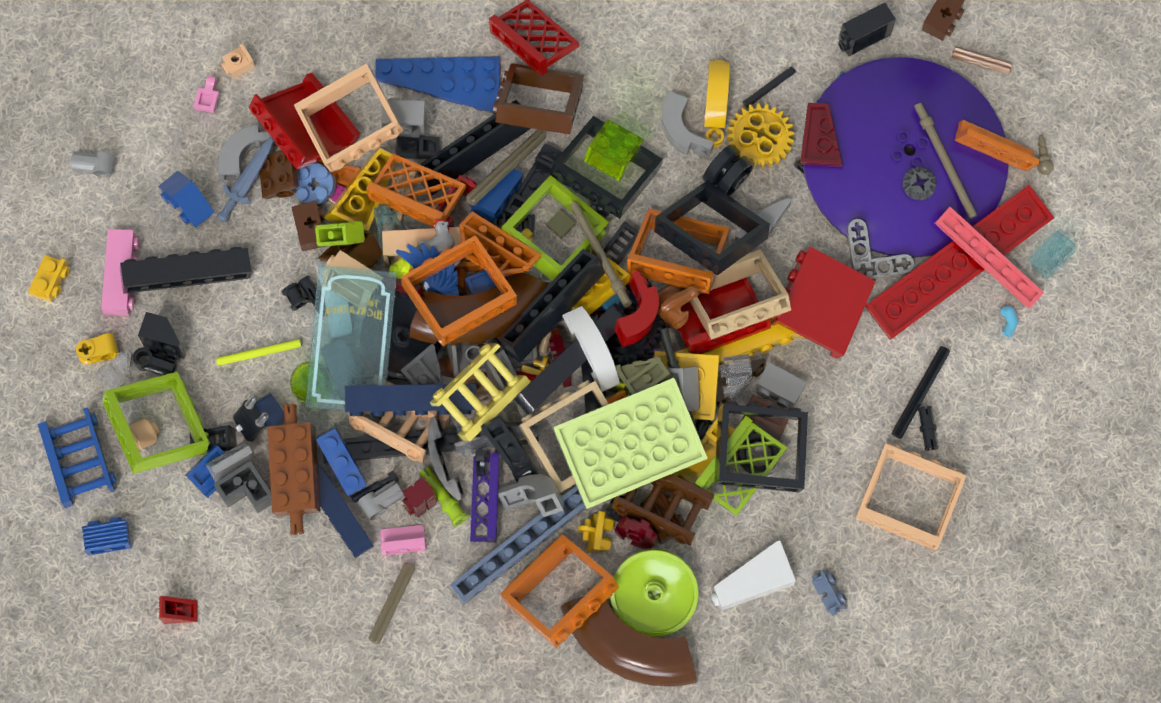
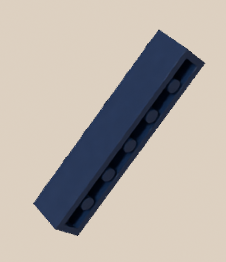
M448 384L345 386V412H350V416H363V412H371V416H385V411H393V416H404L406 411H415V415H428V411H437V415H450V412L442 404L439 407L430 404L434 399L433 394L440 388L444 389ZM465 384L476 396V384ZM458 389L448 397L463 415L471 414V410H475Z

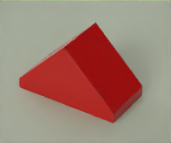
M159 596V619L163 624L198 622L197 600Z

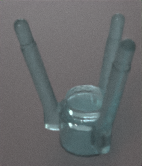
M380 205L374 208L378 242L382 249V227L389 226L392 220H394L400 230H406V228L398 219L396 212L391 211L388 206Z

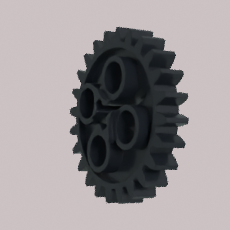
M633 308L632 313H629L628 310H626L625 313L627 315H631L634 312H636L637 309ZM658 313L651 330L636 343L622 347L616 333L605 342L615 366L619 364L624 366L627 363L633 364L635 361H641L642 358L648 360L647 355H654V348H660L658 342H663L660 330L665 329L666 325Z

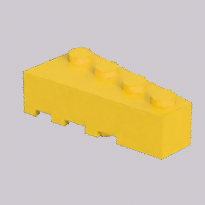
M381 148L374 151L324 216V219L333 223L362 221L364 233L368 232L379 203L369 200L366 188L370 182L374 183L392 153ZM396 162L392 165L391 171H393ZM389 179L383 180L380 185L386 187Z

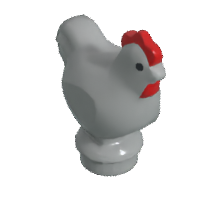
M443 218L436 219L433 227L436 228V235L429 240L419 241L416 248L422 252L421 243L429 250H431V246H434L437 254L439 251L447 248L452 249L454 247V238L449 232L448 222H445ZM461 260L455 262L454 267L457 266L461 262Z

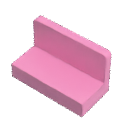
M423 525L389 528L380 531L382 555L426 551Z

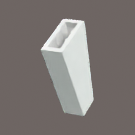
M781 541L775 542L715 585L713 588L714 593L711 594L714 606H719L720 611L793 586L796 580Z

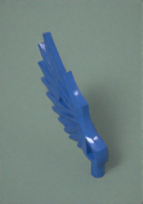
M421 243L422 252L416 247L407 244L406 247L411 253L398 249L396 253L416 269L429 258L434 259L439 256L442 251H439L437 254L434 246H431V250H429ZM454 264L423 280L425 290L442 295L459 296L458 287L456 286L458 283V272L454 270Z

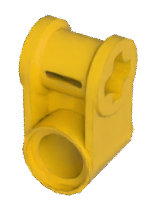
M106 333L98 337L82 340L76 345L78 358L85 365L111 360L119 356L118 346L113 333Z

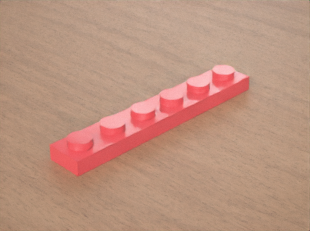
M951 207L935 222L944 233L1026 308H1031L1044 293Z

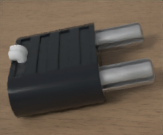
M252 395L249 400H245L233 415L237 431H241L244 438L250 442L257 438L266 426L265 422L269 418L266 412L260 414L255 406L258 400L256 395Z

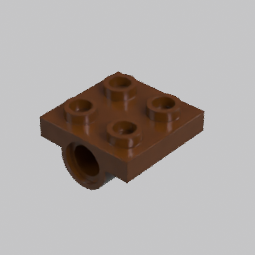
M282 150L268 155L260 170L262 198H283L295 195V189L299 188L298 170L289 162Z

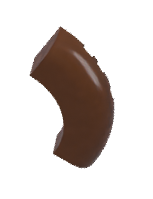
M524 272L509 275L506 280L517 295V305L449 342L450 346H456V343L468 342L469 345L486 343L488 339L499 338L542 293L547 285L542 280ZM497 286L478 294L466 296L442 295L428 291L423 302L440 327L444 328L502 294ZM417 309L412 320L410 337L436 344V341L439 342V340Z
M583 597L571 600L563 604L560 607L563 616L567 614ZM607 601L596 612L592 613L581 627L572 633L579 645L598 664L626 680L649 686L667 687L697 683L693 661L685 636L665 639L641 634L623 623L614 614Z

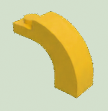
M723 60L709 61L704 127L725 128L730 62Z

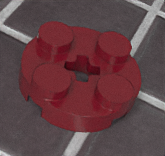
M621 516L615 527V533L622 540H625V537L633 540L630 543L631 545L642 549L654 547L659 537L658 534L650 529L651 524L645 520L637 522L627 516Z

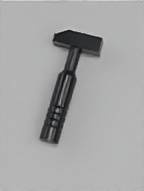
M394 471L388 473V478L371 484L351 495L354 503H357L364 495L380 490L391 481L398 482L399 477Z

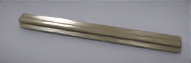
M537 129L466 196V202L471 206L477 204L546 139V131Z

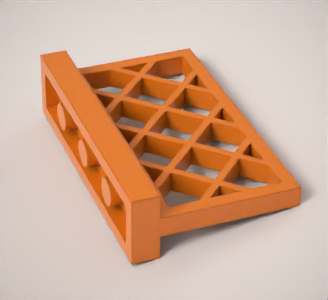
M392 153L374 183L370 182L366 190L369 200L433 227L436 219L443 218L446 222L447 217L466 189V184ZM394 162H398L404 167L401 170L391 171ZM416 170L421 172V177L410 180L409 172ZM406 174L408 181L395 183L394 177ZM433 178L440 181L439 185L429 188L426 182ZM392 179L393 185L388 187L380 185L383 180ZM424 181L426 189L414 192L412 185ZM410 186L412 193L405 195L398 193L397 189ZM451 186L458 188L456 193L446 195L445 188ZM442 189L444 196L432 200L430 193ZM428 193L430 201L420 203L416 200V197ZM446 201L447 207L444 212L435 209V204Z

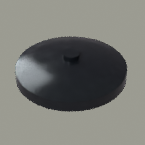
M404 293L390 295L383 374L396 379H407L400 370L429 345L433 344L435 346L438 361L445 348V345L442 346L438 341L434 344L410 337V328L417 307L409 295ZM387 296L380 299V302H377V308L375 304L370 308L373 311V316H367L372 314L368 310L360 329V342L363 353L369 363L379 372ZM378 310L379 312L381 310L383 314L381 320L377 319Z

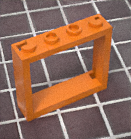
M648 208L628 257L627 272L631 275L632 272L639 270L642 277L686 289L695 286L699 292L709 294L716 276L712 271L706 272L641 256L651 229L654 230L655 218L662 212ZM683 216L673 222L699 241L718 245L716 253L720 254L726 249L730 228Z
M476 235L466 241L463 239L459 245L452 249L447 248L443 250L439 256L434 259L429 258L425 260L421 266L416 269L411 268L408 273L401 276L402 287L442 346L517 305L516 293ZM474 253L502 295L441 328L413 286Z
M562 534L500 593V596L516 614L552 646L557 648L577 628L581 627L584 621L592 613L596 612L609 597L613 596V593L619 586L611 574ZM572 553L600 576L602 580L549 630L519 602Z

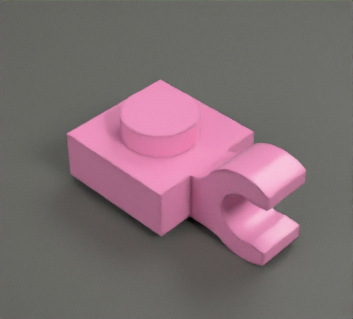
M208 75L205 88H198L193 106L194 110L215 114L220 95L219 92L215 91L218 82L216 77Z

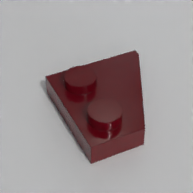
M559 328L551 330L552 339H548L550 351L555 352L552 355L553 361L565 350ZM570 376L562 383L563 388L572 386Z

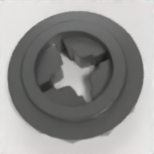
M921 166L910 169L904 175L902 185L905 193L910 198L925 200L934 193L936 181L935 176H933L930 170ZM917 178L927 180L923 184V189L920 186L912 187L916 183Z

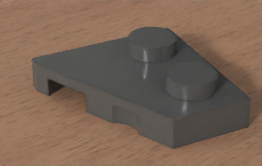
M433 344L429 345L400 370L412 385L444 384Z

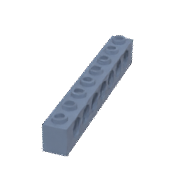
M577 486L562 496L564 500L563 511L545 517L539 514L450 584V590L463 606L586 509Z

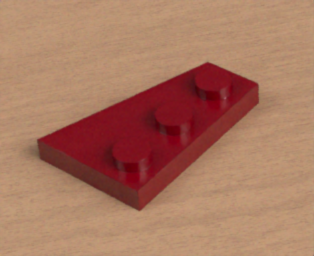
M808 103L801 165L843 168L829 104Z

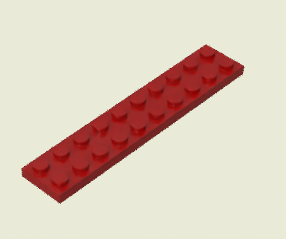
M1028 185L972 227L1001 254L1006 255L1053 220L1054 216L1032 187ZM952 241L865 305V308L889 340H891L985 269L958 244Z

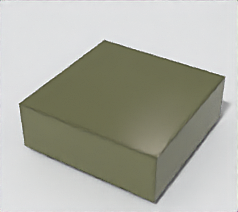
M561 209L546 223V226L560 239L576 225V222Z

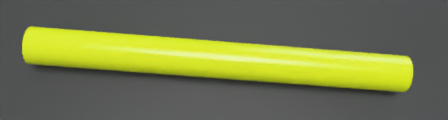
M300 339L217 357L216 361L218 366L300 348L301 342Z

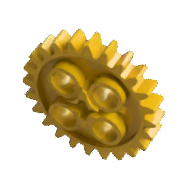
M757 103V107L754 109L750 104L748 111L741 108V115L735 113V120H730L732 127L727 129V133H729L727 141L731 142L728 145L733 144L740 150V158L747 156L755 163L753 169H755L757 164H760L761 169H764L765 164L772 168L773 161L779 165L780 158L785 160L786 153L791 152L790 146H793L794 140L791 139L794 137V132L791 131L793 125L787 124L789 117L782 118L783 111L778 114L775 113V106L772 110H768V104L763 109ZM758 121L760 122V125L754 126L751 124V122ZM775 129L779 134L773 135L769 131ZM749 138L751 142L744 143L741 139ZM768 147L770 151L763 152L760 148Z

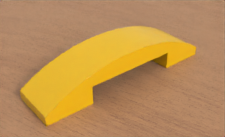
M718 418L701 440L708 459L675 472V476L695 484L716 456ZM728 425V438L735 431L730 425Z

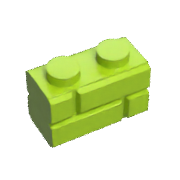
M362 221L316 225L315 228L318 246L349 245L362 243L365 240Z

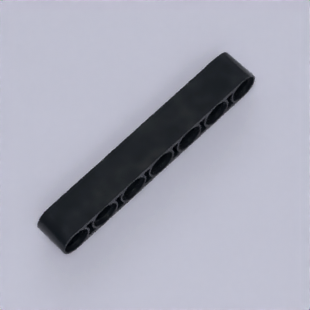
M614 303L594 322L605 342L616 333L614 328L617 319L628 316L617 303ZM578 339L568 346L514 398L528 415L587 360Z

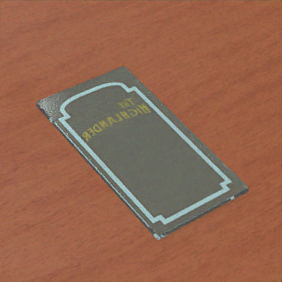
M319 266L305 407L309 409L320 408L345 411V386L387 385L397 273L393 271L383 272Z

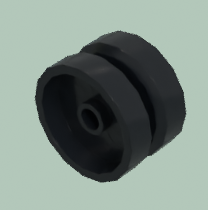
M730 144L714 158L704 172L702 179L714 186L717 185L718 189L731 196L748 178L755 163L747 156L740 158V150L733 144Z

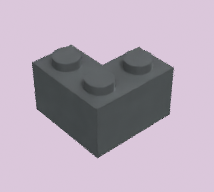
M251 461L213 484L228 508L246 496L257 513L272 505L271 491Z

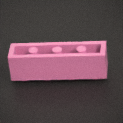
M108 229L101 311L104 316H130V310H134V297H131L132 293L123 294L120 276L121 262L127 259H136L138 261V258L135 257V250H139V237H136L134 230Z

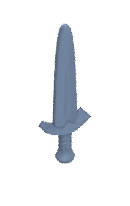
M269 138L256 152L231 190L226 184L222 186L230 199L223 210L217 214V218L221 222L228 221L229 213H231L236 203L252 204L249 197L245 198L272 149L274 143L272 138Z

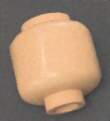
M143 418L129 425L139 450H143L157 442L159 429L155 422L151 423L148 419Z

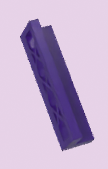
M490 453V457H485V462H490V471L485 476H480L481 479L478 482L476 457L473 458L470 542L496 543L499 453ZM483 481L489 486V492L484 497L477 492V486ZM476 496H478V497L480 498V500H479L477 503H476ZM482 502L488 507V513L483 518L476 513V507ZM481 523L487 527V537H475V529Z

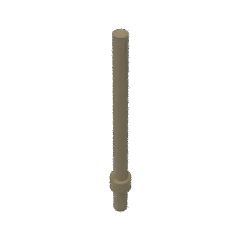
M922 102L916 104L914 107L921 119L920 124L923 130H926L969 219L977 216L933 127L934 122L931 116H928Z
M578 202L571 203L570 207L612 284L611 288L614 294L618 295L624 307L630 306L632 303L626 293V287L623 281L617 277Z

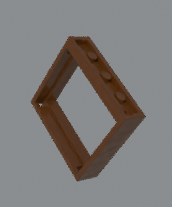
M511 63L509 70L504 72L500 91H498L497 99L494 102L493 113H496L495 122L570 135L582 94L584 75L548 69V73L541 77L530 66ZM512 84L570 93L565 112L507 103Z

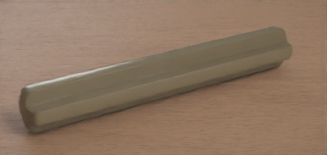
M407 562L404 563L369 635L371 642L380 643L413 575L414 565Z

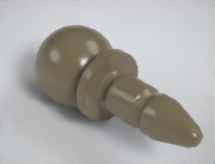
M1039 135L1038 149L1040 157L1037 158L1040 161L1039 165H1037V170L1042 175H1049L1054 169V164L1050 160L1052 158L1051 155H1047L1046 141L1043 135Z

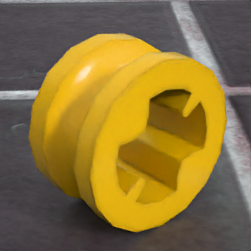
M710 128L706 132L705 139L713 142V139L709 138V136L712 137V134H716L720 139L718 138L713 143V148H717L723 143L724 133L719 128Z

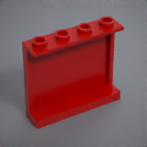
M312 72L305 75L302 83L272 95L260 98L258 94H255L248 107L297 170L322 160L294 104L324 88ZM336 102L309 116L329 156L355 144L361 134Z
M809 246L804 250H800L795 259L797 264L790 271L787 280H789L788 285L784 287L789 296L791 310L772 317L771 325L779 324L831 351L829 355L838 359L845 355L875 280Z
M747 278L710 290L709 294L702 293L697 296L710 320L759 302ZM687 302L680 310H687L689 317L687 322L678 331L689 354H703L771 328L769 318L711 340L691 303Z

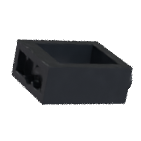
M884 2L842 24L838 46L842 52L847 53L848 57L891 36L896 18L887 4Z

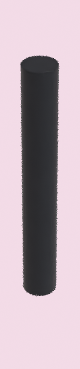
M792 66L744 100L743 104L749 108L750 104L753 105L796 73L795 69Z

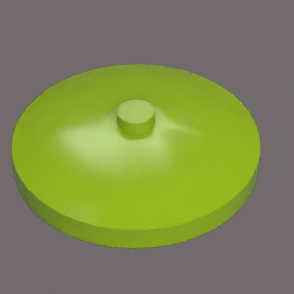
M646 549L630 555L617 568L613 578L619 588L610 598L616 616L628 627L650 637L666 636L681 629L693 616L698 603V583L693 570L680 556L663 549Z

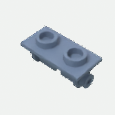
M820 570L822 576L820 573L812 576V583L818 594L822 595L825 592L828 594L821 599L828 613H831L833 616L840 612L838 608L848 609L845 604L847 603V598L842 591H838L835 585L837 580L832 572Z

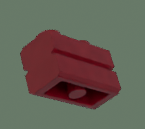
M420 478L414 483V486L411 485L403 491V507L410 516L414 514L415 517L419 518L426 513V509L430 510L437 505L435 491L425 478Z

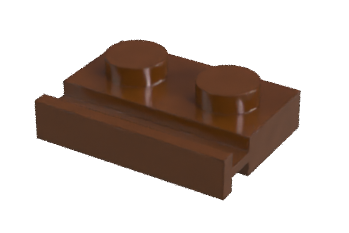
M752 395L749 403L759 404V407L763 408L775 405L755 395ZM744 415L742 418L743 420L745 416L753 420L752 423L777 440L781 439L789 419Z

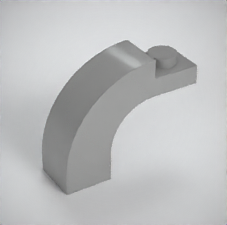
M669 91L665 98L662 112V126L666 138L682 154L688 155L689 150L692 149L699 156H710L714 142L689 132L682 122L688 98Z
M252 125L237 131L226 141L218 161V172L221 182L234 181L242 174L241 165L245 155L251 150L261 147L269 138H272L267 131L260 132L258 125Z
M546 475L523 476L519 478L518 483L498 489V496L506 511L529 503H536L543 517L564 510V500L554 480Z

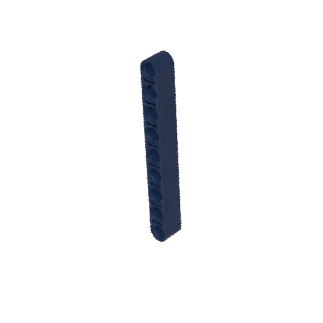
M270 392L257 400L255 406L260 414L266 412L269 415L265 422L266 427L284 424V411ZM318 463L320 507L325 515L329 517L330 522L341 535L340 537L356 559L374 546Z

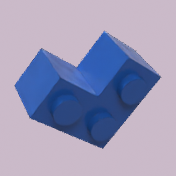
M176 171L158 186L162 191L160 194L162 199L174 209L178 208L181 212L179 217L186 225L191 224L196 228L215 213L193 181L179 171Z

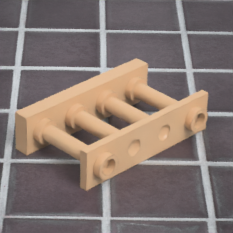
M375 375L371 381V386L378 385L379 376ZM382 378V385H394ZM386 411L385 416L381 418L378 424L367 418L371 412H363V416H350L349 412L348 423L354 429L362 430L406 454L409 459L423 464L426 453L423 447L428 441L429 424L415 444L404 439V437L417 419L430 423L431 417L436 416L437 411H428V415H415V411H407L410 415L397 434L386 429V426L393 418V411ZM439 415L442 427L446 429L449 425L450 415Z

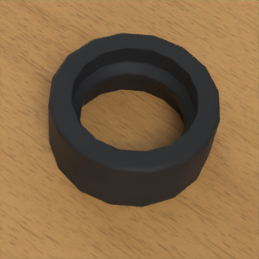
M758 433L748 436L749 444L762 442L761 436ZM768 445L772 453L771 456H776L780 451L779 448L775 445ZM747 449L739 450V461L747 460ZM750 463L740 464L746 472L751 474ZM753 465L754 474L763 473L766 470V465Z

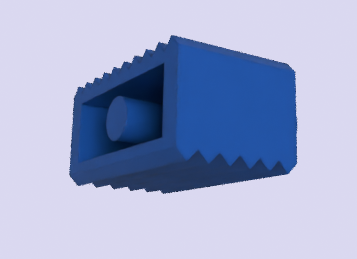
M122 517L110 518L109 522L106 523L90 521L87 523L88 526H82L84 547L88 556L132 548L129 524L126 519L122 520Z

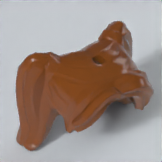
M668 284L658 290L659 308L657 313L669 328L677 330L687 322L689 312L687 310L681 311L680 309L684 304L698 296L699 291L697 287L692 286L683 290L682 287Z

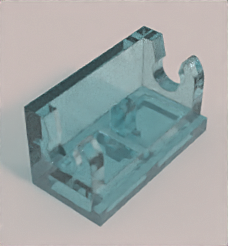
M1055 232L1029 258V261L1033 264L1031 267L1047 281L1075 254V243L1061 232Z

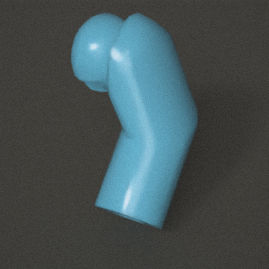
M1010 305L1003 306L1000 310V314L1006 317L1007 321L1002 334L1009 338L1012 337L1019 323L1016 310Z

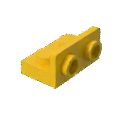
M44 255L28 293L53 302L54 298H57L61 292L60 284L63 278L66 279L69 275L70 267L67 260L64 258L59 260Z

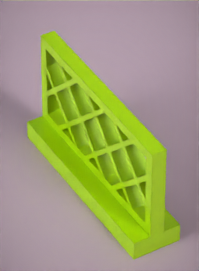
M745 416L728 438L726 466L735 465L736 474H739L738 465L750 463L751 474L749 475L767 477L785 453L787 447L752 423L753 420ZM753 430L761 436L762 443L749 444L748 436ZM775 445L780 451L776 456L767 457L765 446ZM762 446L764 457L752 459L750 448ZM740 449H747L749 459L737 461L736 452ZM716 456L694 484L708 492H711L708 489L715 479ZM765 461L766 470L763 473L754 474L753 463ZM722 485L724 493L715 494L713 500L737 517L757 489L752 488L742 491L741 487H738L739 491L726 493V487ZM740 495L741 503L736 509L728 504L727 496Z

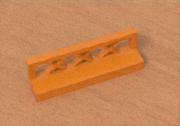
M965 120L959 122L954 141L1023 171H1028L1039 165L1040 159L1033 157V150Z

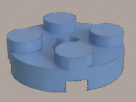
M313 163L298 170L299 188L295 189V193L299 200L304 203L316 201L317 206L325 204L330 196H333L336 190V179L327 167ZM314 180L319 182V186H316L315 190L311 187Z

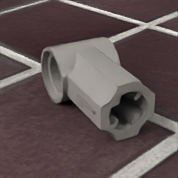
M74 151L71 156V169L91 172L99 177L106 175L109 178L112 174L115 156L104 151H99L96 154Z
M392 481L380 490L364 495L359 499L358 504L371 521L376 518V515H382L386 508L404 498V495L398 484Z

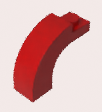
M639 270L631 273L628 282L639 308L633 314L617 319L614 328L622 347L636 343L648 334L654 324L659 308V295L656 286L648 288V282L645 277H642Z

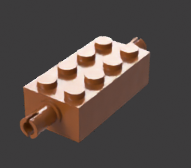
M285 404L283 405L284 424L267 427L272 513L278 517L290 516V535H298V533L301 535L304 534L303 515L321 512L316 427L310 422L297 423V404H289L290 406Z

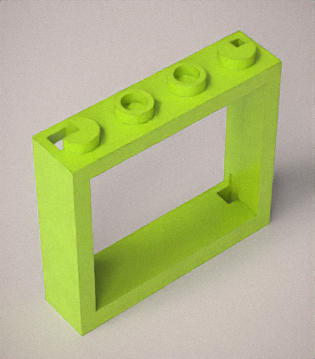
M550 175L510 217L501 230L540 253L541 258L533 266L553 281L582 249L591 252L593 248L586 238L562 266L559 265L516 230L535 207L548 194L572 213L570 204L578 202L598 241H601L606 235L607 231L605 229L609 222Z
M178 371L104 391L102 403L133 474L203 455L207 452L210 444L208 440L209 435L202 428V419L199 414H196L194 401L191 396H188L186 383L182 381ZM171 389L195 443L142 458L119 403Z

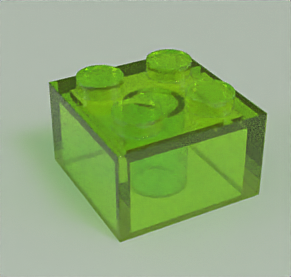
M607 119L589 145L583 161L620 182L638 156L644 139Z

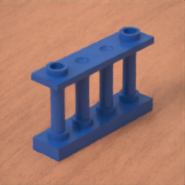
M88 408L83 409L86 418L56 428L53 426L49 427L46 421L37 424L60 500L65 508L73 506L72 499L75 498V495L107 485L110 492H114V484H117L113 471L109 472L95 428L98 425L96 415L91 413ZM89 426L91 438L61 448L55 446L54 439H57V436ZM95 445L98 457L69 467L61 466L60 459L64 455ZM101 465L104 477L75 487L67 485L66 479L70 475Z

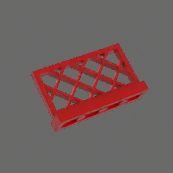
M529 0L523 1L500 17L494 14L488 18L490 33L541 77L548 73L547 67L579 47V42ZM526 8L532 11L531 14H520ZM516 19L515 24H506L505 21ZM519 19L530 20V24H519ZM543 20L544 25H534L533 21ZM518 30H529L528 35H519L517 33ZM532 30L543 31V35H531ZM546 31H556L557 36L546 35ZM530 41H542L541 46H532ZM545 41L556 42V46H544ZM559 42H569L570 45L561 47ZM543 52H555L548 59L543 55Z

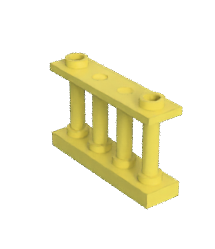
M485 344L479 350L480 354L444 389L440 388L433 394L434 399L430 402L432 406L437 407L442 404L458 421L462 429L458 435L463 441L470 442L482 430L481 425L495 418L530 383V380L524 375H513L494 354L500 348L498 344ZM487 359L506 379L507 386L503 390H498L479 369ZM472 374L492 396V401L487 406L483 405L464 384ZM458 389L477 411V416L472 421L467 420L448 398L455 390Z

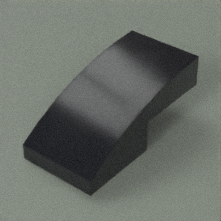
M419 135L418 138L402 136L396 138V155L405 159H429L440 151V137Z

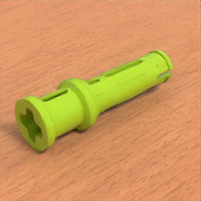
M430 466L426 467L427 474L422 470L419 473L420 477L425 478L435 491L436 498L442 504L441 510L450 517L453 527L461 525L470 515L467 512L465 513L459 506V500L451 497Z

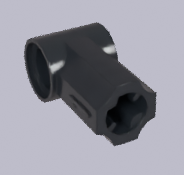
M144 347L138 348L133 353L135 366L140 371H149L160 376L175 372L177 360L153 353ZM142 356L149 357L146 363L138 362Z

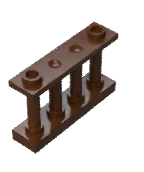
M670 474L650 482L653 484V488L643 508L631 503L638 488L626 492L623 499L618 496L615 497L612 509L622 516L627 515L637 521L645 520L651 524L652 528L675 538L681 544L691 546L696 533L690 530L700 510L709 509L715 494ZM661 490L673 494L663 517L651 512ZM681 499L691 502L693 506L681 527L670 521Z

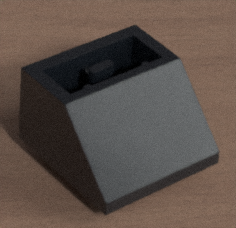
M146 312L138 333L144 348L156 354L158 352L165 353L168 358L178 360L179 357L185 359L186 354L167 317Z

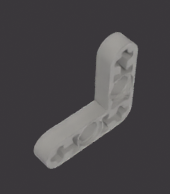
M852 219L848 222L846 230L852 269L857 271V269L861 268V264L867 268L872 267L871 262H874L873 269L875 275H872L873 271H866L864 273L865 276L871 279L905 274L913 269L914 260L907 254L871 259L866 223L861 219ZM856 222L862 226V229L859 230V237L864 236V240L852 241V237L857 238L856 232L851 230V227H854ZM858 243H862L865 246V252L862 255H857L854 252V247ZM902 258L909 261L906 269L897 266L895 267L896 271L893 272L894 265L891 259H894V263L902 262ZM881 261H886L889 264V269L885 273H881L878 270V264Z

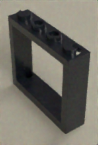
M593 116L555 160L550 175L557 179L558 182H562L571 188L575 193L581 194L589 199L591 203L600 206L609 214L611 213L620 219L658 173L663 159ZM589 135L646 170L622 200L565 165Z
M706 181L658 214L655 218L654 232L718 276L768 239L770 223ZM703 202L747 232V234L718 254L673 222Z
M735 401L723 403L718 408L714 484L796 493L804 490L808 412H802L800 408L782 410L780 406L775 405L763 408L759 407V404L748 403L746 406L738 405V402ZM729 413L798 420L795 479L726 473Z

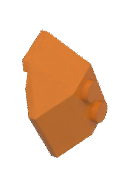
M473 211L459 224L461 241L463 239L466 241L476 235L504 277L529 271L541 258L540 253ZM474 253L465 257L484 269Z

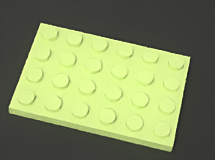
M675 378L553 427L586 509L708 459Z

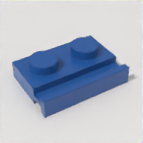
M214 445L185 474L207 498L216 489L213 485L215 481L206 463L224 454L218 445Z

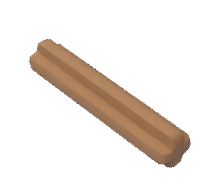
M954 47L952 52V58L1004 74H1009L1012 69V63L961 47Z

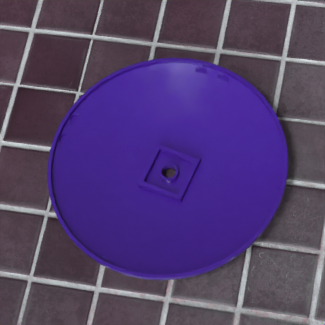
M909 57L883 58L864 63L844 73L817 100L816 103L829 104L843 168L803 165V171L808 189L819 210L844 236L847 237L846 229L848 222L852 219H861L867 226L870 250L888 256L907 254L912 258L931 256L953 241L935 224L949 207L971 226H974L997 208L1005 190L1009 164L954 140L958 124L962 120L1001 137H1006L1002 125L988 100L974 85L958 73L923 59ZM922 102L928 116H931L934 122L933 127L977 216L969 219L926 130H923L920 124L921 119L914 107L918 103ZM904 147H912L914 155H906ZM922 166L930 170L933 176H935L936 188L929 198L914 200L905 193L902 181L904 175L910 169ZM917 178L916 183L912 187L920 186L923 189V184L927 180ZM857 222L854 227H851V230L855 231L857 238L852 237V241L864 240V236L859 237V230L862 229V226L858 225ZM858 243V245L865 248V246L862 243Z

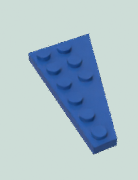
M499 56L375 59L376 79L379 82L407 88L417 93L431 95V97L459 105L473 107L476 110L493 113L494 102L497 99L498 91H500Z

